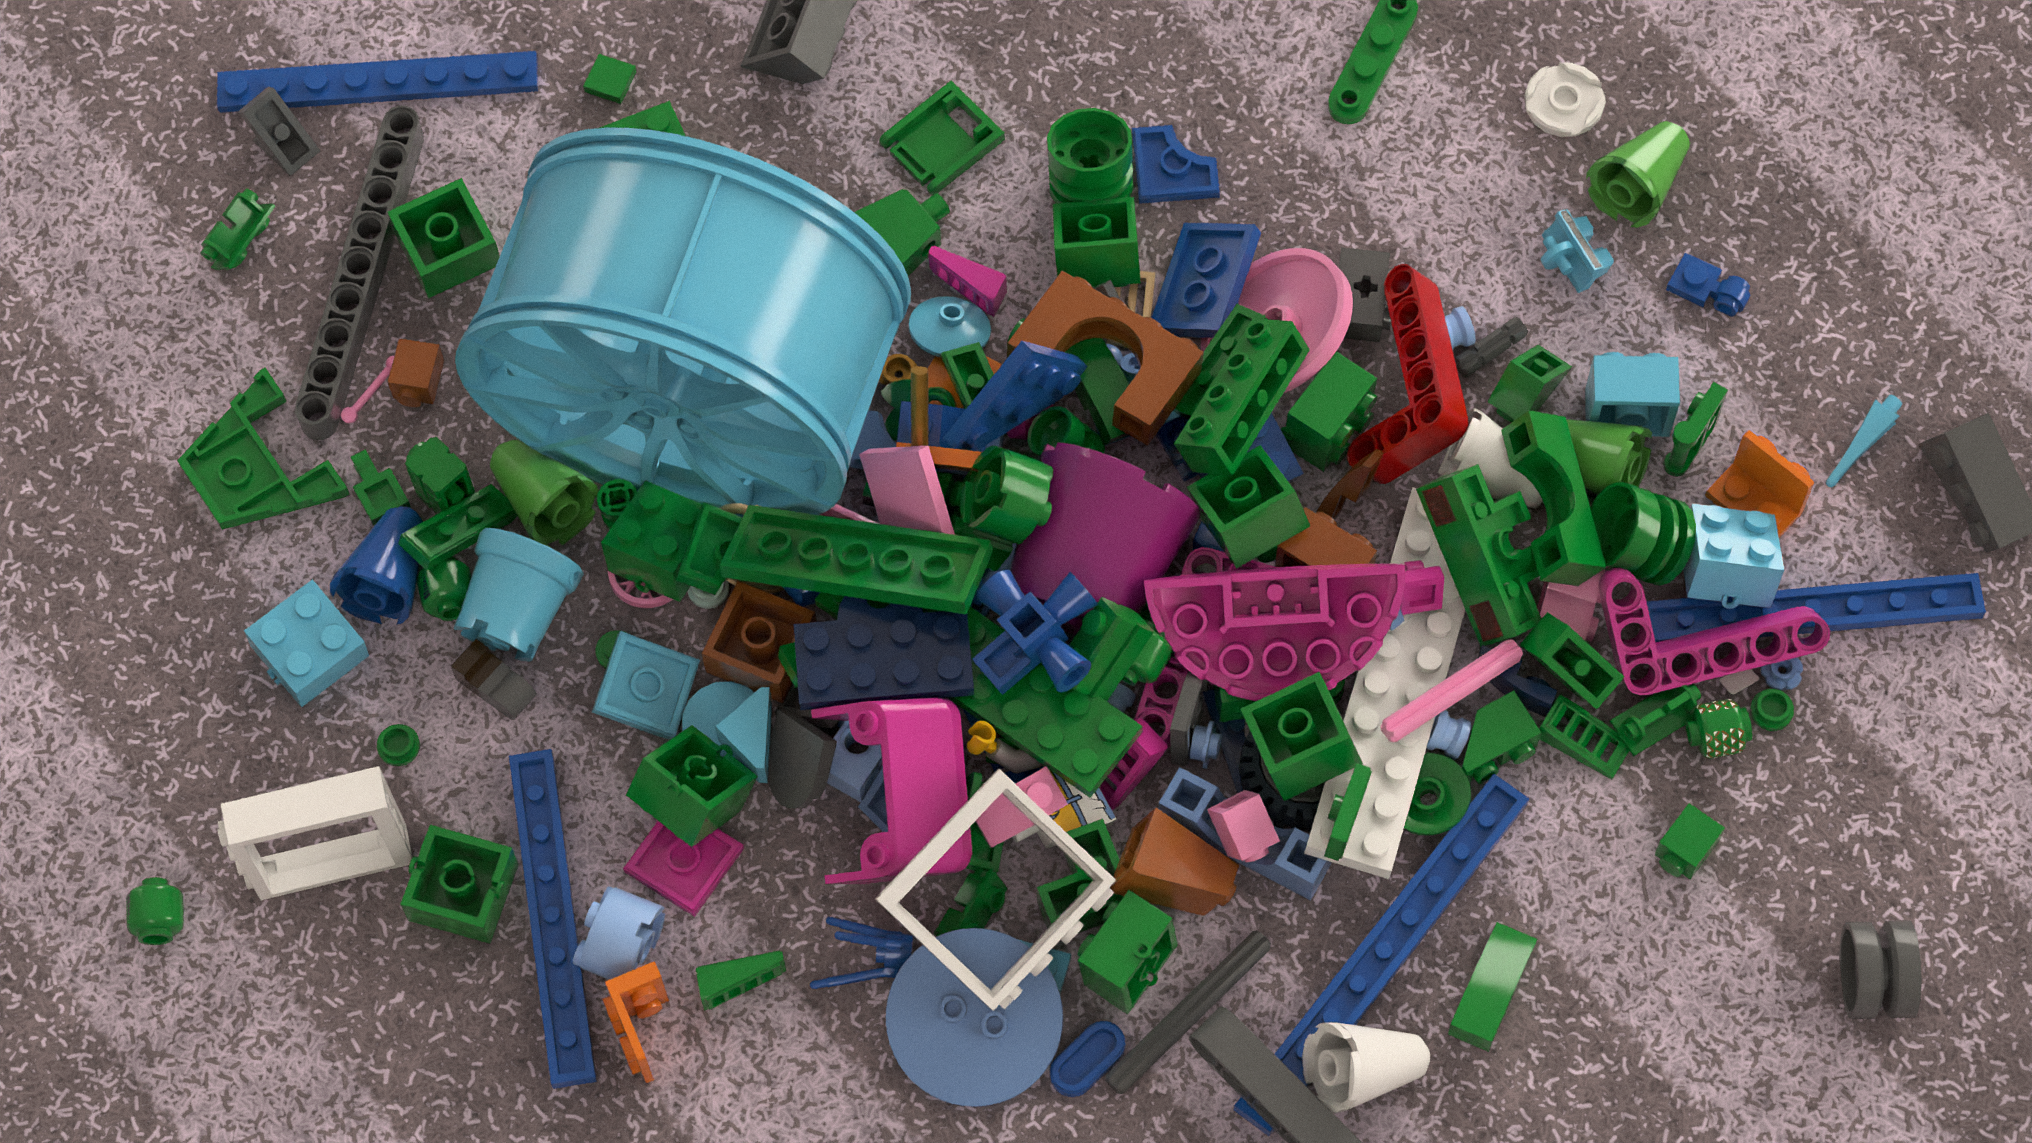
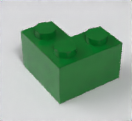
M1103 819L1066 832L1112 877L1114 876L1120 859ZM1064 852L1063 854L1072 875L1037 887V905L1047 929L1093 881ZM1114 893L1097 912L1090 908L1079 919L1084 926L1078 933L1103 925L1105 923L1103 916L1109 905L1116 898L1122 900L1124 896Z

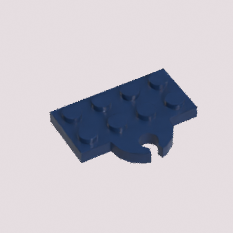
M844 596L839 604L837 620L794 624L800 711L865 701L948 698L974 695L967 614L947 611L923 613L921 607L889 603L884 608L876 609L867 603L868 599Z

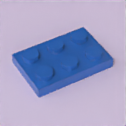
M1184 223L1151 318L1158 321L1165 330L1177 337L1213 338L1235 305L1238 304L1261 235L1256 225Z

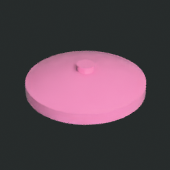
M1305 248L1280 250L1252 262L1238 301L1239 305L1264 315L1268 320L1293 321L1309 347L1310 351L1284 393L1308 381L1327 364L1342 343L1352 316V291L1344 273L1324 254ZM1201 338V350L1203 352L1213 338Z

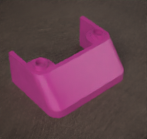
M922 698L865 701L811 710V715L814 719L849 721L850 732L858 743L870 746L881 745L888 832L872 834L864 841L860 851L861 871L825 875V884H871L892 881L968 801L961 716L957 706L948 699ZM970 827L923 877L958 873L967 867L972 857Z

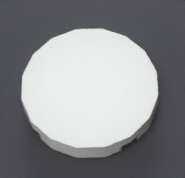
M1570 62L1559 63V66H1552L1550 68L1549 65L1541 68L1529 80L1524 96L1526 112L1532 122L1544 132L1559 137L1578 136L1591 130L1600 120L1606 103L1605 93H1603L1597 76L1585 67Z

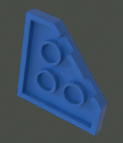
M1022 340L945 434L943 439L953 449L970 451L981 449L1062 399L1064 395L1071 393L1081 381L1080 376L1088 366L1076 355Z

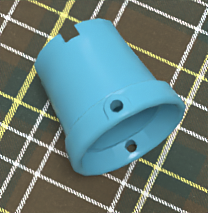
M485 528L480 532L477 540L475 553L478 559L461 611L453 628L455 630H462L460 635L472 642L477 638L492 651L496 649L509 651L510 646L518 649L515 659L530 662L533 660L538 646L565 596L576 590L584 572L573 560L544 544L513 532L496 528Z

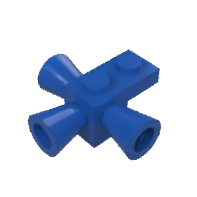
M1008 569L995 573L981 586L977 599L1000 616L997 621L1005 631L972 660L1002 695L1041 662L1058 692H1064L1073 688L1085 678L1090 671L1091 662L1065 643L1069 638L1060 626L1097 606L1098 603L1071 572L1066 575L1044 605L1031 592L1024 596L1012 572Z

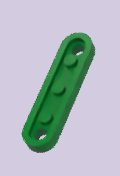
M1379 0L1330 93L1328 111L1337 122L1347 125L1355 124L1366 116L1417 18L1418 3L1416 0ZM1395 4H1400L1404 6V8L1401 10L1394 9L1392 6ZM1345 98H1351L1355 101V103L1346 104L1342 100Z

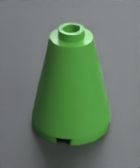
M1660 122L1596 160L1587 171L1586 179L1590 177L1591 186L1588 192L1598 209L1616 221L1619 213L1629 221L1634 222L1630 227L1638 228L1649 224L1658 214L1690 148V141L1685 130L1672 122Z
M1567 419L1586 489L1598 495L1608 485L1618 481L1639 487L1651 456V449L1644 447L1645 437L1652 439V432L1649 428L1637 425Z
M510 440L501 443L495 448L490 461V469L532 540L550 547L548 543H553L559 539V543L564 545L593 520L596 512L592 509L595 497L597 498L599 490L590 478L549 456L537 452L520 440Z

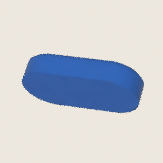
M1098 1021L1089 1025L1053 1061L1050 1068V1080L1054 1089L1067 1097H1077L1086 1093L1123 1056L1125 1036L1122 1030L1114 1023L1108 1021Z

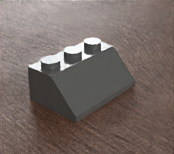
M766 0L741 67L800 84L824 79L832 67L831 59L837 44L844 36L845 23L857 0Z

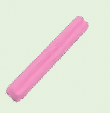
M1513 639L1505 640L1385 718L1380 727L1382 733L1390 742L1399 741L1518 663L1523 655L1522 649Z

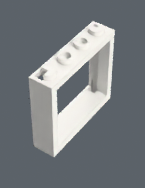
M379 766L221 804L223 820L218 821L219 829H217L222 847H227L231 862L235 861L239 876H244L247 889L254 888L260 900L410 864L412 859L406 823ZM369 816L373 817L378 827L377 830L264 857L259 855L254 846L255 843Z
M999 769L993 773L885 887L875 900L983 1003L994 1011L998 1005L1005 1010L1021 994L1023 990L1018 984L1029 972L1036 977L1053 959L1048 952L1060 940L1067 944L1084 926L1079 919L1090 908L1097 912L1107 903L1106 901L1114 894L1109 887L1116 880ZM1002 793L1093 881L990 990L917 921L899 901Z

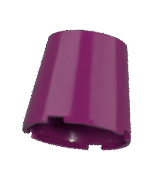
M1058 442L1054 448L1046 444L1039 461L1053 468V477L1050 482L1047 499L1052 505L1051 514L1044 526L1036 525L1032 533L1021 544H1016L1009 570L1012 572L1024 596L1031 592L1042 605H1044L1066 575L1071 572L1096 602L1101 597H1104L1118 605L1133 609L1140 615L1147 604L1144 580L1163 578L1197 524L1201 515L1200 508L1187 495L1169 483L1164 484L1163 488L1160 489L1144 480L1146 471L1125 461L1078 445ZM1093 608L1062 624L1060 627L1063 631L1071 633L1075 637L1082 626L1085 615L1090 610H1093Z

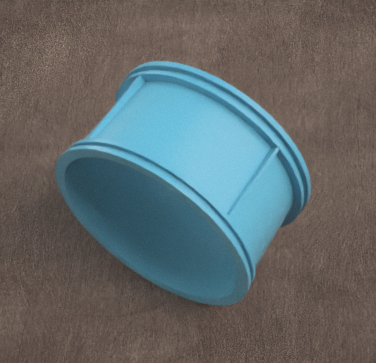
M635 128L586 129L555 138L536 153L528 170L521 205L479 310L473 316L456 350V369L463 386L470 396L496 423L537 452L559 461L599 484L604 485L606 482L614 479H624L631 482L638 491L646 480L700 504L705 502L717 508L725 504L742 503L745 505H759L768 508L821 515L834 507L842 495L847 481V472L887 356L899 325L904 319L910 304L911 287L904 266L893 249L867 222L827 193L776 166L727 147L673 133Z

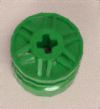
M1087 108L1077 109L1064 114L1052 124L1047 135L1050 196L1055 203L1127 198L1131 196L1133 192L1132 135L1124 119L1111 111Z
M1620 481L1608 485L1595 498L1590 508L1605 560L1606 570L1624 568L1630 571L1636 579L1657 586L1670 583L1682 572L1690 559L1696 534L1693 511L1685 502L1652 493L1649 490Z

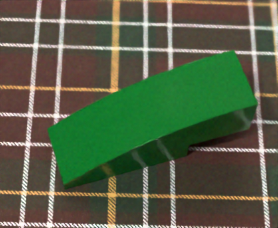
M1090 338L1074 344L1065 353L1078 356L1088 366L1080 376L1081 381L1079 385L1074 389L1084 411L1089 410L1105 445L1128 436V434L1112 425L1114 404L1129 385L1117 361L1102 338Z
M1499 922L1496 923L1456 1010L1448 1035L1489 1052L1535 947L1536 938Z

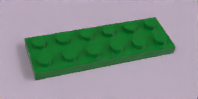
M749 505L719 566L723 578L967 614L992 556L993 549L991 540Z

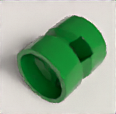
M1061 406L1049 407L1042 411L1034 419L1028 431V446L1039 457H1041L1046 444L1055 448L1058 442L1078 445L1101 453L1105 452L1104 440L1088 425L1082 423L1069 410Z

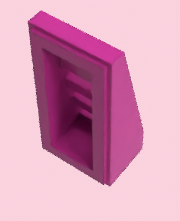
M931 246L928 256L929 267L933 273L988 315L995 317L1007 293L1006 275L939 247Z
M1142 718L1135 719L1134 721L1142 725L1143 732L1127 751L1136 762L1134 763L1125 754L1117 766L1126 776L1124 777L1116 767L1107 776L1117 789L1114 790L1106 780L1099 786L1112 811L1127 798L1168 748L1166 742Z

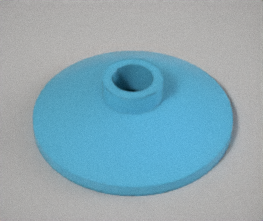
M943 296L928 299L920 303L913 310L909 319V332L913 341L921 349L929 354L941 357L942 352L977 342L980 343L983 349L989 341L991 325L984 311L975 304L961 298Z

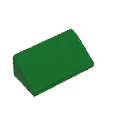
M979 342L945 351L940 355L964 409H967L994 375Z

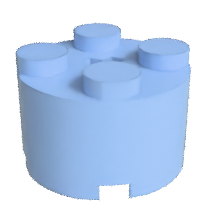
M608 886L600 903L594 901L588 910L584 926L589 927L590 930L587 939L582 940L578 945L573 958V964L608 980L636 969L638 963L642 964L645 961L650 948L654 949L659 940L665 920V913H662L665 909L664 906L619 888Z

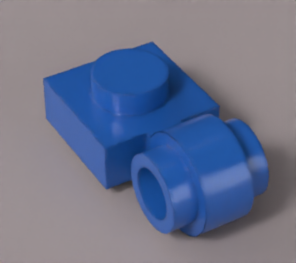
M1685 253L1666 288L1667 291L1701 307H1704L1710 296L1714 298V308L1730 317L1735 316L1737 312H1742L1751 296L1749 292L1750 285L1746 280L1732 275L1720 283L1718 280L1723 269L1688 253Z

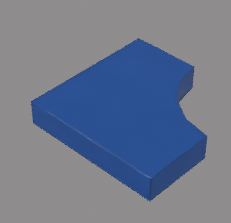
M1172 125L1132 128L1139 204L1220 198L1216 157L1200 156L1187 150L1176 138Z

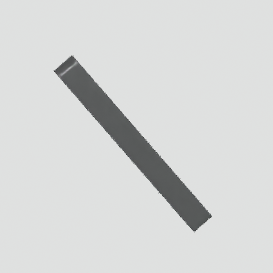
M408 106L391 108L386 112L382 120L295 404V413L303 433L313 440L327 439L338 428L341 412L345 405L395 239L387 212L405 204L424 143V133L417 112ZM410 128V130L406 133H397L402 129ZM400 163V165H398V166L395 167V168H392V169H387V168H386V167H388L390 164ZM390 198L385 203L376 204L379 199ZM379 233L373 239H364L369 234ZM359 269H369L364 274L354 275V273ZM350 304H357V305H358V306H357L355 309H353V310L343 311V309H344L347 305H350ZM347 340L343 346L331 347L336 341ZM326 377H336L331 383H320ZM316 413H325L319 420H309Z

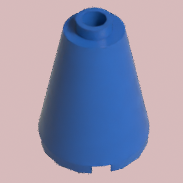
M403 506L388 509L334 574L330 582V593L332 597L337 593L343 599L341 607L349 614L359 619L382 624L380 616L398 619L396 625L402 624L409 618L413 608L419 563L398 542L402 533L423 522L415 510Z

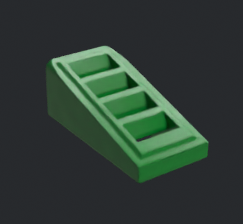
M1562 695L1558 696L1539 728L1541 731V741L1613 780L1629 753V749L1614 729ZM1564 716L1570 721L1564 731L1561 732L1556 727ZM1578 725L1586 729L1579 741L1576 742L1571 737ZM1595 733L1601 739L1591 753L1586 749V746ZM1609 742L1616 745V748L1606 763L1600 757Z
M779 950L695 968L704 1011L707 1009L711 1010L782 975L786 971L783 952Z

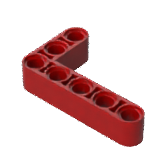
M1408 264L1397 265L1388 273L1384 282V292L1409 405L1353 440L1347 452V461L1352 467L1360 459L1376 449L1384 452L1373 478L1379 484L1393 481L1454 444L1463 437L1468 427V414L1438 287L1433 281Z

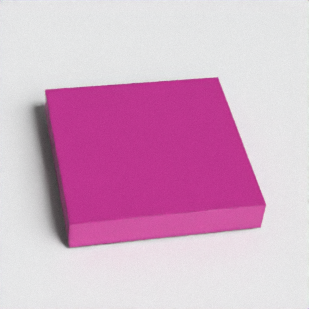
M657 821L623 870L626 874L695 917L741 854L744 845L720 829H716L691 847Z

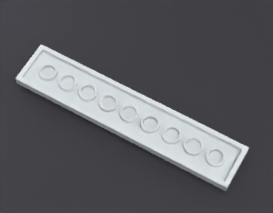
M1414 487L1411 490L1390 564H1404V562L1422 560L1425 568L1440 566L1444 574L1442 609L1403 615L1405 621L1393 631L1389 629L1383 639L1382 647L1358 671L1343 722L1363 762L1362 765L1370 767L1372 773L1342 859L1336 861L1324 856L1335 824L1334 821L1327 818L1335 795L1345 796L1354 768L1325 782L1304 854L1386 879H1389L1435 717L1397 742H1390L1382 733L1380 727L1385 718L1446 679L1465 613L1460 595L1416 491L1417 488Z

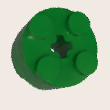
M994 445L986 448L972 466V468L978 470L973 483L966 481L964 484L960 503L961 518L963 522L970 524L969 527L1012 543L1021 544L1032 533L1036 525L1044 526L1050 517L1052 505L1047 499L1050 482L1053 477V468L1041 461Z

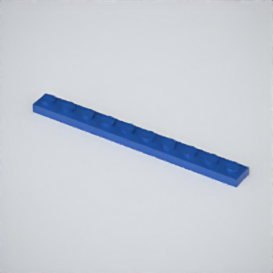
M1492 775L1471 802L1462 820L1449 830L1274 1055L1306 1087L1311 1084H1306L1303 1074L1302 1055L1307 1036L1315 1034L1319 1029L1316 1026L1320 1023L1336 1022L1356 1025L1528 805L1529 798L1497 775ZM1242 1097L1239 1098L1233 1110L1267 1136H1270L1274 1129Z

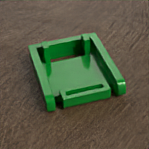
M951 80L882 134L879 143L884 149H887L894 142L898 141L899 143L890 149V155L921 186L934 178L927 186V192L933 196L1005 140V132ZM958 106L978 124L973 129V139L948 115Z

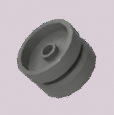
M1868 921L1845 922L1840 938L1839 963L1843 1001L1848 1018L1875 1019L1882 1006L1886 1014L1891 1018H1915L1921 1001L1922 976L1919 943L1912 921H1885L1879 933H1877L1874 925Z

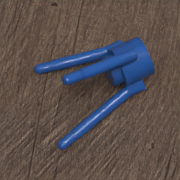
M827 917L826 923L828 925L856 932L837 931L834 935L837 940L876 946L875 963H884V967L815 980L810 983V987L818 989L882 977L895 978L899 969L911 956L913 935L902 934V931H888L844 919Z

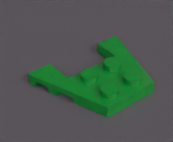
M265 367L259 370L253 377L255 381L243 394L239 392L230 402V409L216 424L212 422L177 460L181 469L222 530L345 498L350 495L347 486L329 460H326L295 480L289 481L251 425L255 420L287 402L284 394Z

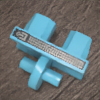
M1568 209L1556 213L1554 223L1542 234L1544 238L1543 244L1548 251L1541 257V263L1548 270L1558 267L1563 275L1568 276L1576 291L1580 293L1590 288L1596 278L1607 273L1614 263V259L1607 248L1601 247L1593 250L1588 243L1594 235L1593 226L1586 216L1573 218Z

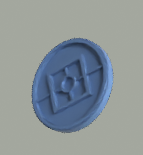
M959 929L935 937L990 990L1029 949L1027 945L1018 939L989 929ZM922 945L902 965L888 995L886 1029L892 1052L905 1074L923 1091L935 1098L955 1105L989 1106L1007 1101L1023 1093L1047 1070L1061 1040L1063 1006L1057 983L1049 968L1046 966L1036 977L1029 972L1018 984L1023 990L1021 994L1005 1010L998 1005L993 1011Z

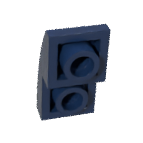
M1482 645L1478 658L1494 647L1489 648ZM1521 659L1518 663L1489 681L1504 695L1515 691L1526 709L1545 718L1554 704L1557 693L1556 689L1551 688L1546 681L1533 676L1524 678L1519 676L1523 661Z

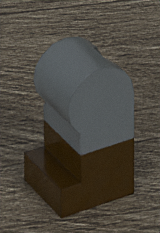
M477 638L451 665L455 679L511 720H515L537 695L534 688L524 678L510 670L508 665L493 655L489 648Z

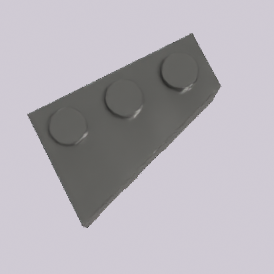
M1989 413L1960 424L1918 444L1967 521L1973 541L1979 547H1983L1986 553L2000 549L2032 534V502Z

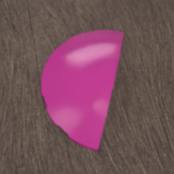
M1405 564L1312 565L1221 571L1144 580V587L1150 615L1159 634L1165 632L1164 638L1171 645L1176 659L1196 677L1225 689L1228 694L1247 700L1258 701L1317 672L1321 673L1328 690L1336 687L1338 682L1348 677L1354 671L1361 670L1382 647L1384 637L1389 631L1393 620L1398 616L1404 592Z

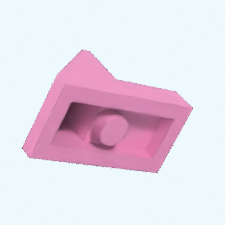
M1047 766L1015 783L1047 815L1068 805ZM1002 793L975 821L990 848L1035 825Z

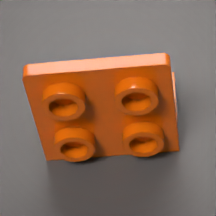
M1748 430L1742 436L1733 464L1706 491L1705 496L1714 504L1723 508L1774 514L1780 538L1802 515L1814 481L1803 466L1796 462H1790L1779 454L1770 440L1763 436H1757Z
M655 961L605 981L610 996L602 999L616 1035L626 1034L618 1039L632 1074L635 1075L641 1072L645 1083L653 1081L654 1078L630 1017L636 1014L638 1018L650 1017L662 1010V1003L669 1001Z

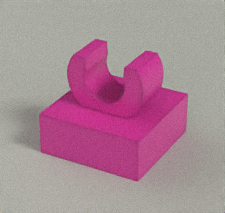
M1422 560L1404 562L1406 571L1403 599L1400 606L1402 615L1442 609L1444 574L1440 566L1425 568Z

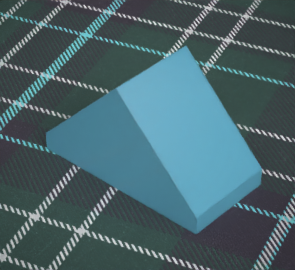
M760 687L715 726L718 741L731 747L733 757L758 776L756 780L759 783H768L772 717L770 687Z

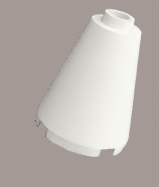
M1476 408L1471 409L1468 413L1469 427L1462 438L1448 447L1438 470V473L1441 474L1438 478L1478 464L1493 499L1499 500L1509 494L1521 491L1526 506L1536 509L1541 502H1544L1534 485L1520 472L1511 468L1501 431L1503 428L1482 411Z
M1336 1022L1318 1024L1316 1027L1319 1029L1316 1033L1307 1036L1302 1055L1303 1074L1306 1084L1313 1083L1318 1094L1316 1097L1331 1112L1336 1113L1349 1110L1423 1077L1430 1063L1429 1049L1416 1034Z

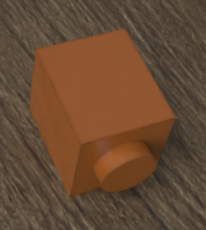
M399 338L387 383L393 398L397 399L400 404L414 408L420 407L421 403L434 404L445 361L439 344Z

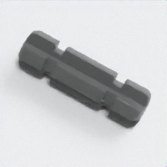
M1513 317L1503 324L1501 329L1497 328L1474 344L1470 350L1467 349L1458 355L1455 363L1459 373L1464 377L1470 376L1481 367L1480 364L1486 365L1509 349L1511 343L1514 345L1528 334L1526 326L1521 319Z

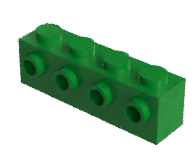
M1251 320L1174 443L1192 472L1233 476L1310 351L1293 321Z

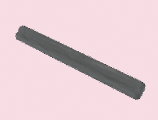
M1257 930L1249 934L1107 1073L1106 1082L1118 1094H1124L1270 950L1271 943Z

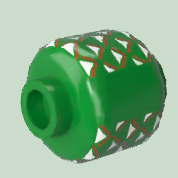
M1732 699L1699 704L1693 711V721L1686 722L1688 743L1690 747L1697 746L1699 752L1707 759L1740 754L1745 749L1746 742L1752 741V726L1747 709L1745 707L1740 708Z

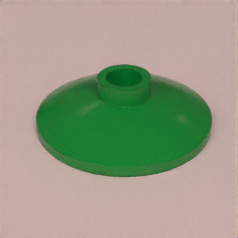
M1425 753L1404 830L1417 835H1436L1448 831L1462 820L1470 805L1471 788L1468 777L1458 763L1441 754ZM1428 793L1437 797L1436 802L1431 805H1424L1421 802L1422 796Z

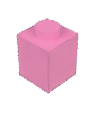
M1243 790L1207 809L1229 857L1241 861L1245 860L1247 863L1253 862L1266 856L1269 853L1268 847L1280 841L1260 794Z

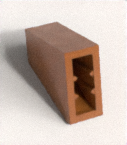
M1156 807L1132 828L1113 876L1116 881L1109 888L1118 895L1124 896L1130 890L1147 902L1205 916L1218 904L1222 907L1225 906L1233 897L1237 885L1233 882L1240 865Z

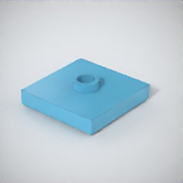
M620 631L617 635L592 713L662 738L672 739L676 736L700 660Z

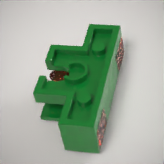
M1478 464L1442 476L1417 488L1416 491L1430 522L1480 647L1516 637L1535 627L1542 618L1527 582L1539 577L1532 546L1515 550L1509 541V533L1513 532L1512 527L1531 519L1521 491L1509 494L1494 502Z

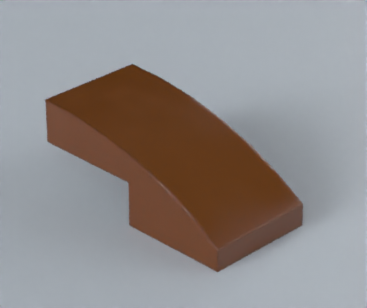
M1376 449L1360 459L1331 489L1317 512L1326 513L1335 520L1341 513L1347 499L1356 503L1371 486L1384 452Z

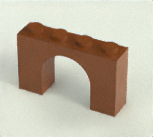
M1061 271L1008 341L1007 358L1022 340L1066 352L1074 344L1090 338H1106L1124 345L1136 357L1140 370L1114 404L1112 425L1148 446L1200 375L1204 352L1190 339L1179 338L1165 330L1155 319L1142 317L1128 309L1126 304L1120 299L1107 297L1093 289L1091 284L1085 279L1072 277Z

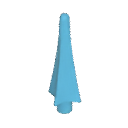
M1889 395L1882 404L1875 399L1846 453L1826 480L1828 487L1835 486L1852 465L1896 424L1895 420L1900 417L1896 413L1903 405L1896 396Z

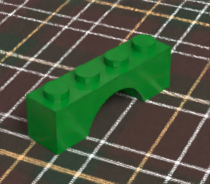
M1528 410L1501 431L1511 468L1520 472L1534 485L1546 508V530L1543 535L1531 542L1540 581L1579 586L1605 569L1606 564L1567 419L1564 416Z

